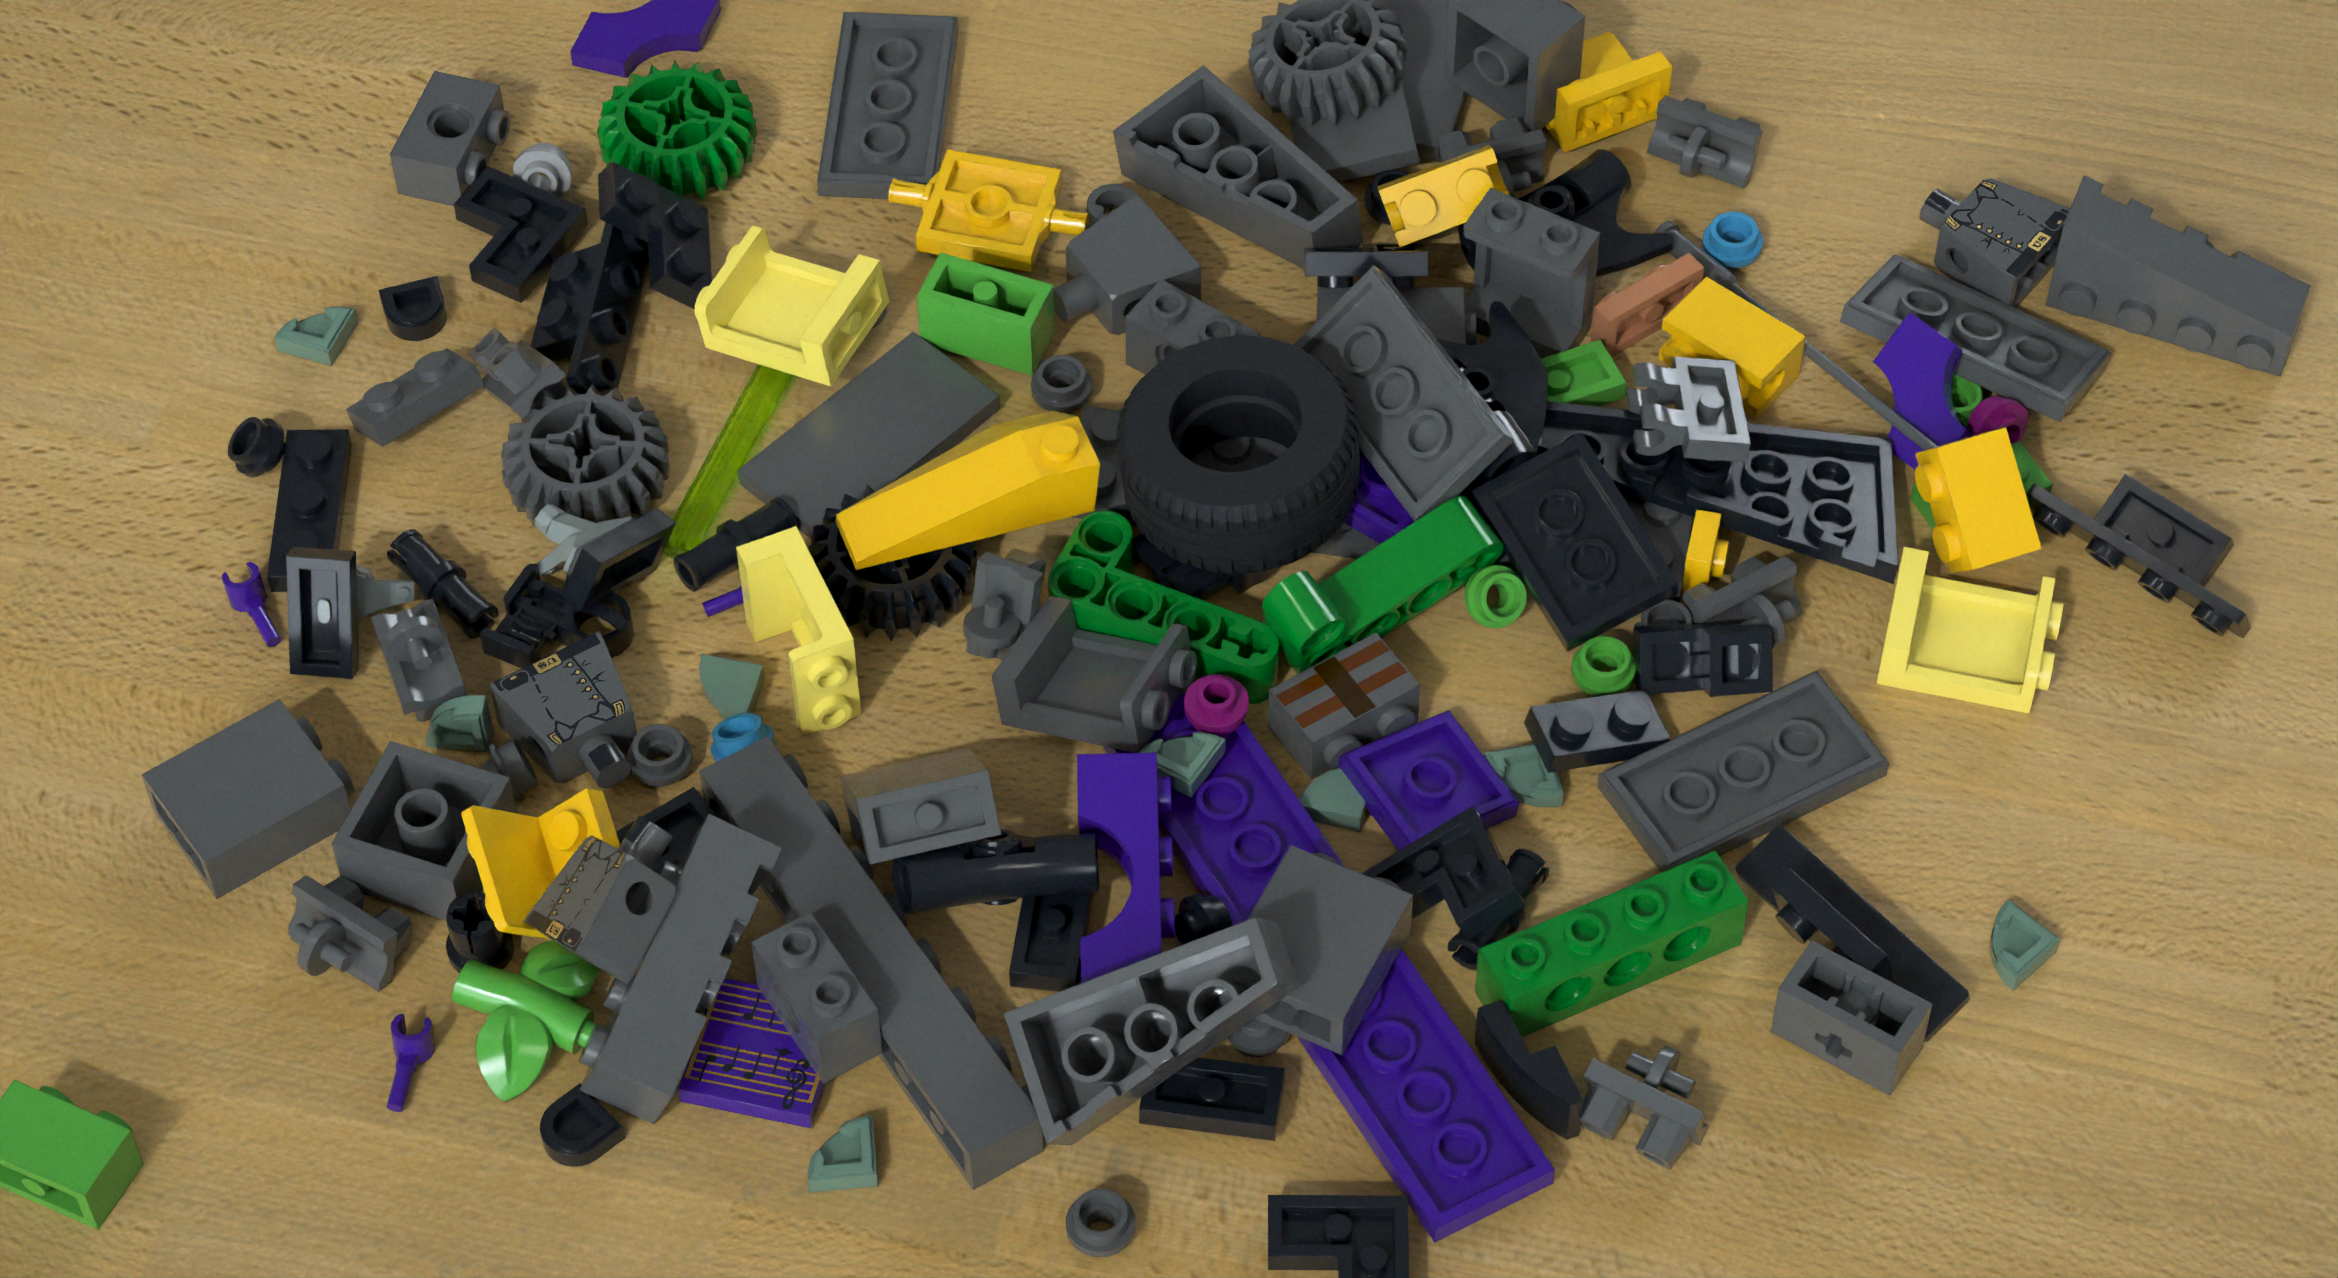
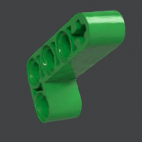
M1458 496L1441 504L1320 584L1316 583L1308 571H1299L1284 578L1268 592L1263 600L1264 623L1270 626L1276 633L1279 640L1280 653L1296 674H1299L1374 633H1377L1381 639L1465 585L1478 569L1492 565L1502 554L1504 545L1465 496Z
M1111 511L1093 512L1085 516L1078 523L1048 575L1049 596L1072 600L1077 629L1158 645L1173 623L1186 625L1191 651H1194L1197 656V671L1194 681L1207 675H1225L1234 678L1244 686L1248 693L1249 704H1257L1269 699V689L1277 686L1279 683V640L1270 626L1133 575L1132 529L1127 519L1120 514Z

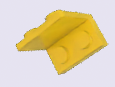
M1611 32L1584 40L1580 79L1557 89L1555 118L1545 127L1563 152L1566 153L1657 119L1659 101L1665 95L1669 96L1672 65L1661 51L1632 60Z
M586 788L539 817L472 805L461 813L467 832V847L476 862L486 895V910L494 921L496 929L500 932L552 940L524 922L528 913L586 838L593 835L617 849L620 846L604 793L599 790Z

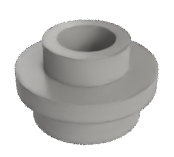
M537 143L523 150L517 156L513 166V177L561 197L570 187L573 171L569 159L562 149L550 143ZM535 172L544 173V174H546L548 177L540 176V175H538V174L535 173Z

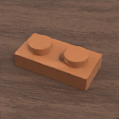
M1687 253L1668 265H1658L1645 278L1624 290L1613 291L1607 294L1594 306L1590 343L1601 340L1610 356L1613 357L1660 330L1663 318L1703 280L1704 266L1690 253Z

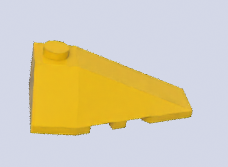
M1048 411L990 426L836 514V524L855 569L859 570L1095 511L1100 462L1078 416Z

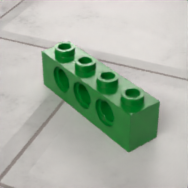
M1712 851L1479 948L1475 993L1483 1006L1503 999L1521 1037H1524L1741 945L1749 900L1717 852Z

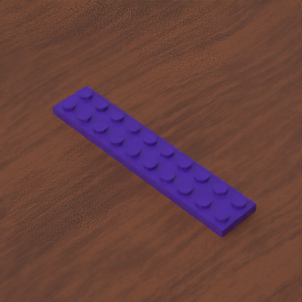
M1185 693L1178 696L1169 710L1165 725L1162 729L1154 732L1146 746L1160 738L1165 742L1175 738L1193 737V732H1199L1186 717L1184 711ZM1212 700V701H1209V702H1210V703H1214V704H1219V703H1223L1224 701ZM1244 721L1233 733L1222 736V738L1226 739L1225 754L1194 795L1190 798L1171 788V816H1158L1160 833L1163 837H1172V851L1204 897L1213 895L1224 903L1230 914L1233 926L1247 921L1291 845L1309 853L1326 854L1338 861L1341 866H1344ZM1103 746L1108 754L1133 753ZM1402 948L1342 1055L1297 1037L1402 1195L1408 1196V1204L1434 1243L1553 1184L1554 1167Z

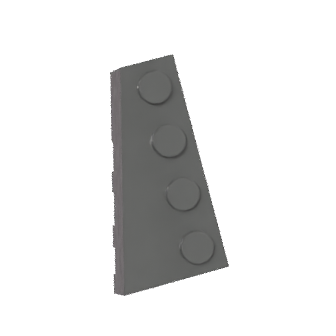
M1204 65L1113 131L1121 174L1303 269L1304 248H1357L1363 243L1358 199Z
M2084 175L2063 225L2046 306L2065 311L2071 315L2085 317L2118 327L2134 334H2141L2184 347L2190 351L2204 353L2237 363L2249 369L2260 370L2281 377L2300 325L2311 286L2241 251L2228 256L2214 248L2207 240L2208 235L2190 226H2187L2181 233L2150 218L2153 208L2132 198L2127 205H2124L2101 194L2104 184Z
M708 814L677 864L668 860L664 861L658 874L677 886L676 896L629 984L627 985L614 977L607 991L602 1006L613 1011L606 1028L597 1024L594 1026L582 1050L579 1062L589 1066L579 1089L580 1091L652 1124L655 1123L672 1099L707 1020V1016L701 1014L702 1008L707 1010L710 1007L732 963V960L724 957V954H731L745 926L749 924L759 901V898L752 895L767 873L773 869L782 847Z
M1255 917L1005 1012L1004 1016L1046 1143L1052 1145L1075 1144L1299 988L1278 923Z

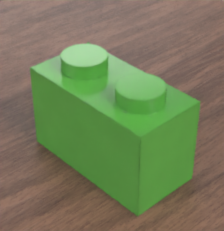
M940 252L917 294L920 337L936 348L1033 376L1055 334L1053 285Z
M14 1079L0 1099V1187L99 1230L144 1165L133 1137L132 1128L124 1120L110 1112L99 1111L96 1115L75 1106L66 1095L52 1087L41 1086L38 1090Z

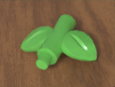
M553 940L542 942L531 948L521 964L520 974L470 959L460 971L453 988L452 1002L489 1015L476 1036L475 1053L480 1071L494 1095L505 1103L521 1095L540 1077L549 1062L553 1044L572 1054H577L585 1046L590 1033L597 1024L593 1022L594 1011L576 1003V1001L586 996L593 989L597 981L599 968Z

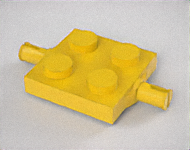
M947 149L940 170L930 179L927 185L893 178L889 188V203L922 208L923 216L915 235L916 251L939 255L941 252L973 262L1032 272L1041 244L1049 237L1051 232L1078 236L1088 229L1090 224L1089 213L1056 208V201L1062 187L1061 169Z

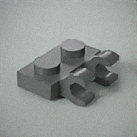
M1674 356L1671 368L1660 367L1648 362L1634 364L1635 386L1648 388H1627L1628 409L1633 413L1641 415L1643 428L1654 429L1651 431L1634 430L1633 438L1637 453L1655 456L1667 452L1674 446L1682 445L1684 458L1707 461H1746L1751 442L1734 361ZM1673 403L1675 409L1667 408L1665 405Z

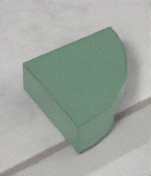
M332 306L324 308L325 313L308 317L298 322L297 318L292 319L274 336L277 351L332 366L358 324L355 309Z
M702 654L699 666L702 689L708 701L719 711L720 716L725 720L734 715L753 713L765 680L764 666Z
M486 695L461 696L448 700L438 706L430 719L426 746L431 748L490 751L489 746L492 744L494 730Z
M1193 732V737L1175 738L1165 742L1160 738L1145 746L1139 753L1157 752V777L1170 776L1171 788L1191 798L1225 754L1226 739L1210 733Z
M1534 744L1484 752V757L1519 802L1536 807H1561L1563 805L1564 793L1557 772H1547Z
M1341 768L1331 770L1316 778L1307 786L1299 798V801L1314 822L1360 832L1367 809L1365 801Z
M2008 899L2000 908L1991 933L1990 955L1993 965L2004 983L2014 991L2057 952L2060 939Z
M872 1115L858 1117L845 1122L839 1127V1132L829 1138L818 1151H815L808 1168L809 1193L878 1186Z

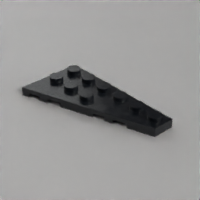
M1547 401L1546 416L1537 450L1538 455L1582 432L1620 493L1695 517L1696 509L1720 513V526L1894 584L1898 569L1891 439L1747 423L1751 445L1745 462L1684 458L1682 445L1674 446L1660 455L1646 456L1636 452L1633 433L1634 430L1651 431L1654 429L1642 427L1640 414L1623 409Z

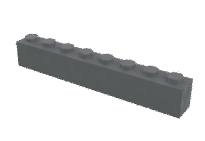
M767 736L700 770L703 798L720 819L782 847L773 869L767 873L760 887L786 924L809 912L813 914L878 1009L882 1053L879 1054V1057L971 1188L975 1190L1044 1151L1042 1128L1027 1084L1020 1087L1011 1075L1010 1060L999 1040L993 1035L985 1038L975 1025L976 1015L965 993L958 986L950 989L940 976V963L929 943L923 938L915 941L906 929L907 919L896 897L889 891L881 894L872 881L874 876L871 866L862 850L857 845L848 848L839 835V823L828 803L824 799L815 802L806 790L808 788L806 777L794 756L788 754L783 757Z

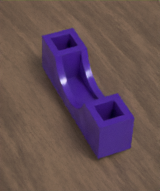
M1157 752L1077 754L1079 833L1096 832L1097 849L1108 854L1120 865L1131 885L1129 898L1118 916L1102 929L1080 938L1081 983L1162 953L1161 939L1175 938L1174 898H1160V877H1173L1172 837H1159L1158 816H1171L1170 776L1157 777Z

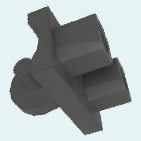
M1665 95L1658 104L1656 125L1647 153L1680 165V174L1686 177L1694 178L1700 172L1745 188L1751 179L1763 131L1758 123L1741 117L1737 120H1732L1708 111L1705 104L1689 98L1680 101Z
M1518 117L1497 121L1490 128L1489 141L1473 145L1468 133L1462 130L1441 134L1438 139L1439 163L1489 144L1494 150L1498 161L1497 165L1510 196L1514 198V192L1529 189L1531 184L1542 182L1544 179L1542 155L1546 149L1547 141L1541 129L1528 132Z
M494 328L469 353L487 372V375L482 379L484 384L482 387L522 419L531 411V408L542 409L544 394L554 400L564 397L566 387L561 380L566 374L553 361L523 340H520L517 344L513 341L509 342Z
M1012 549L1005 558L986 551L978 559L972 608L967 612L963 624L964 636L968 640L966 652L975 656L998 658L1003 661L1039 609L1041 587L1046 562L1042 558L1019 549Z
M1753 556L1736 565L1730 575L1731 583L1716 591L1711 586L1700 583L1685 591L1682 596L1683 605L1692 616V624H1736L1770 627L1772 629V649L1785 641L1784 623L1802 614L1801 604L1794 587L1797 566L1786 556L1768 565Z
M433 598L422 601L413 609L402 610L398 614L382 613L371 617L404 715L415 712L417 720L425 722L431 719L435 709L442 703L457 697L466 696L464 683Z
M307 875L295 882L292 894L296 897V909L288 927V935H290L291 940L300 945L297 956L298 966L311 976H318L333 966L341 972L347 971L378 992L392 983L394 960L409 946L412 924L410 918L392 907L372 917L363 911L364 895L361 893L359 886L343 876L324 886Z
M1665 1045L1655 1060L1634 1051L1630 1055L1625 1069L1645 1078L1644 1083L1594 1058L1590 1062L1584 1074L1589 1090L1584 1099L1582 1116L1579 1118L1581 1125L1585 1129L1606 1139L1614 1140L1627 1113L1630 1111L1649 1121L1636 1146L1637 1152L1666 1169L1673 1167L1686 1150L1690 1141L1700 1146L1709 1129V1126L1703 1123L1704 1112L1665 1093L1667 1089L1687 1099L1695 1086V1080L1676 1072L1680 1051Z

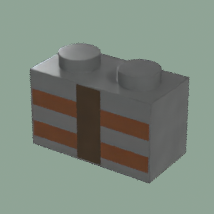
M1374 633L1269 689L1268 727L1308 777L1313 780L1331 769H1337L1342 754L1418 723L1420 684L1380 636Z

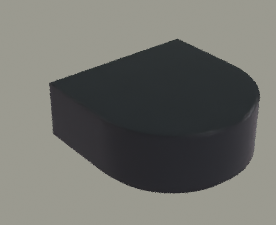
M437 276L378 290L388 328L396 337L407 341H421L433 337L444 327L447 320V312Z
M580 1083L552 1103L544 1112L540 1122L542 1142L548 1156L559 1164L571 1167L584 1166L594 1162L625 1139L623 1127L593 1096L580 1091Z

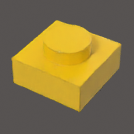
M1696 509L1686 555L1681 597L1685 591L1700 583L1709 585L1711 576L1723 578L1730 541L1718 539L1721 520L1720 513Z

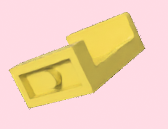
M753 225L741 242L731 248L725 264L711 284L705 286L700 291L695 303V316L699 323L705 348L832 386L890 301L880 260L858 254L846 273L772 251L769 246L766 230Z
M795 526L736 547L746 624L755 642L791 630L799 645L798 648L788 653L796 721L802 735H808L822 729H834L843 725L849 719L862 715L854 639L797 527Z
M1904 547L1877 684L2030 714L2035 689L2048 691L2055 653L2043 651L2045 639L2057 640L2064 603L2052 601L2056 578L2043 576L2039 593L2037 595H2029L1925 575L1929 551Z

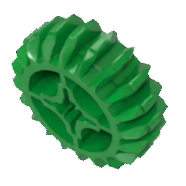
M674 61L671 69L659 71L651 64L647 76L642 77L630 73L627 86H613L611 100L602 102L601 119H599L597 134L602 160L606 163V167L613 161L637 174L646 176L651 181L683 197L686 194L695 193L704 200L708 188L713 187L725 191L728 177L742 178L744 164L752 161L754 144H756L755 137H757L756 119L753 115L752 103L749 101L747 94H742L737 80H726L720 68L705 74L699 62L690 69H681L677 62Z

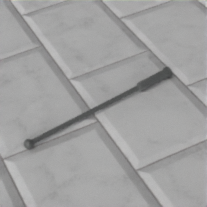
M1666 221L1656 229L1654 234H1670L1673 236V249L1668 253L1675 259L1690 253L1704 266L1703 279L1707 276L1783 322L1736 284V276L1681 233L1679 226L1674 222ZM1805 340L1804 355L1922 450L1938 446Z

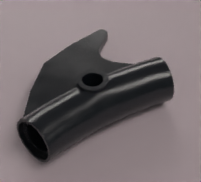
M1605 149L1596 150L1567 172L1518 198L1600 232L1596 277L1631 268L1673 249L1674 238L1670 234L1631 233L1623 230L1618 225L1616 215L1623 196L1630 191L1631 178L1621 160ZM1465 223L1458 225L1459 240L1464 256L1474 271L1476 242L1464 237Z
M1494 301L1490 306V337L1484 343L1465 345L1436 338L1515 439L1482 471L1488 481L1538 455L1537 450L1546 416L1548 372L1527 334L1500 301Z
M1000 829L1001 835L896 858L893 861V881L898 902L904 913L912 914L976 903L1005 905L1016 902L1019 898L1099 892L1096 832L1030 837L1016 835L1012 831Z

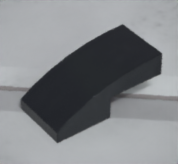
M1671 624L1634 627L1636 690L1646 689L1648 694L1704 690L1710 697L1773 692L1772 629L1770 627L1736 624Z
M1503 999L1479 1007L1477 1009L1475 1045L1498 1082L1523 1109L1545 1127L1566 1140L1579 1136L1581 1124L1579 1118L1582 1116L1583 1099L1556 1046L1530 1054Z

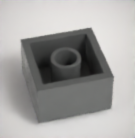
M1449 0L1444 78L1504 118L1518 117L1528 132L1542 129L1555 118L1557 89L1580 79L1585 16L1579 13L1571 4L1561 0Z
M390 741L331 843L340 876L359 886L362 894L446 920L447 909L456 897L464 893L475 892L477 899L478 892L481 893L483 890L476 862L467 847V832L461 813L472 805L517 813L510 778Z

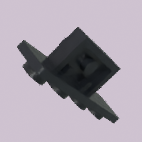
M606 222L599 244L576 252H569L553 259L531 347L553 362L572 356L566 379L567 383L579 395L586 394L592 384L602 396H605L616 387L618 389L649 263L647 242Z
M2127 474L2123 476L2094 519L2035 483L2032 484L2026 493L2033 509L2036 511L2033 519L2038 524L2058 537L2064 538L2069 531L2088 543L2085 551L2095 560L2116 571L2120 564L2139 574L2141 577L2137 581L2138 584L2159 600L2170 603L2173 597H2176L2194 608L2191 614L2192 618L2209 631L2219 636H2224L2226 631L2229 630L2237 636L2244 638L2250 630L2248 618L2242 610L2204 588L2234 546L2231 537Z
M1775 827L1736 865L1735 869L1738 877L1778 912L1775 915L1776 919L1798 942L1804 944L1807 940L1810 942L1814 941L1932 1003L1924 1042L1929 1041L1969 1002V993L1964 986L1784 827Z

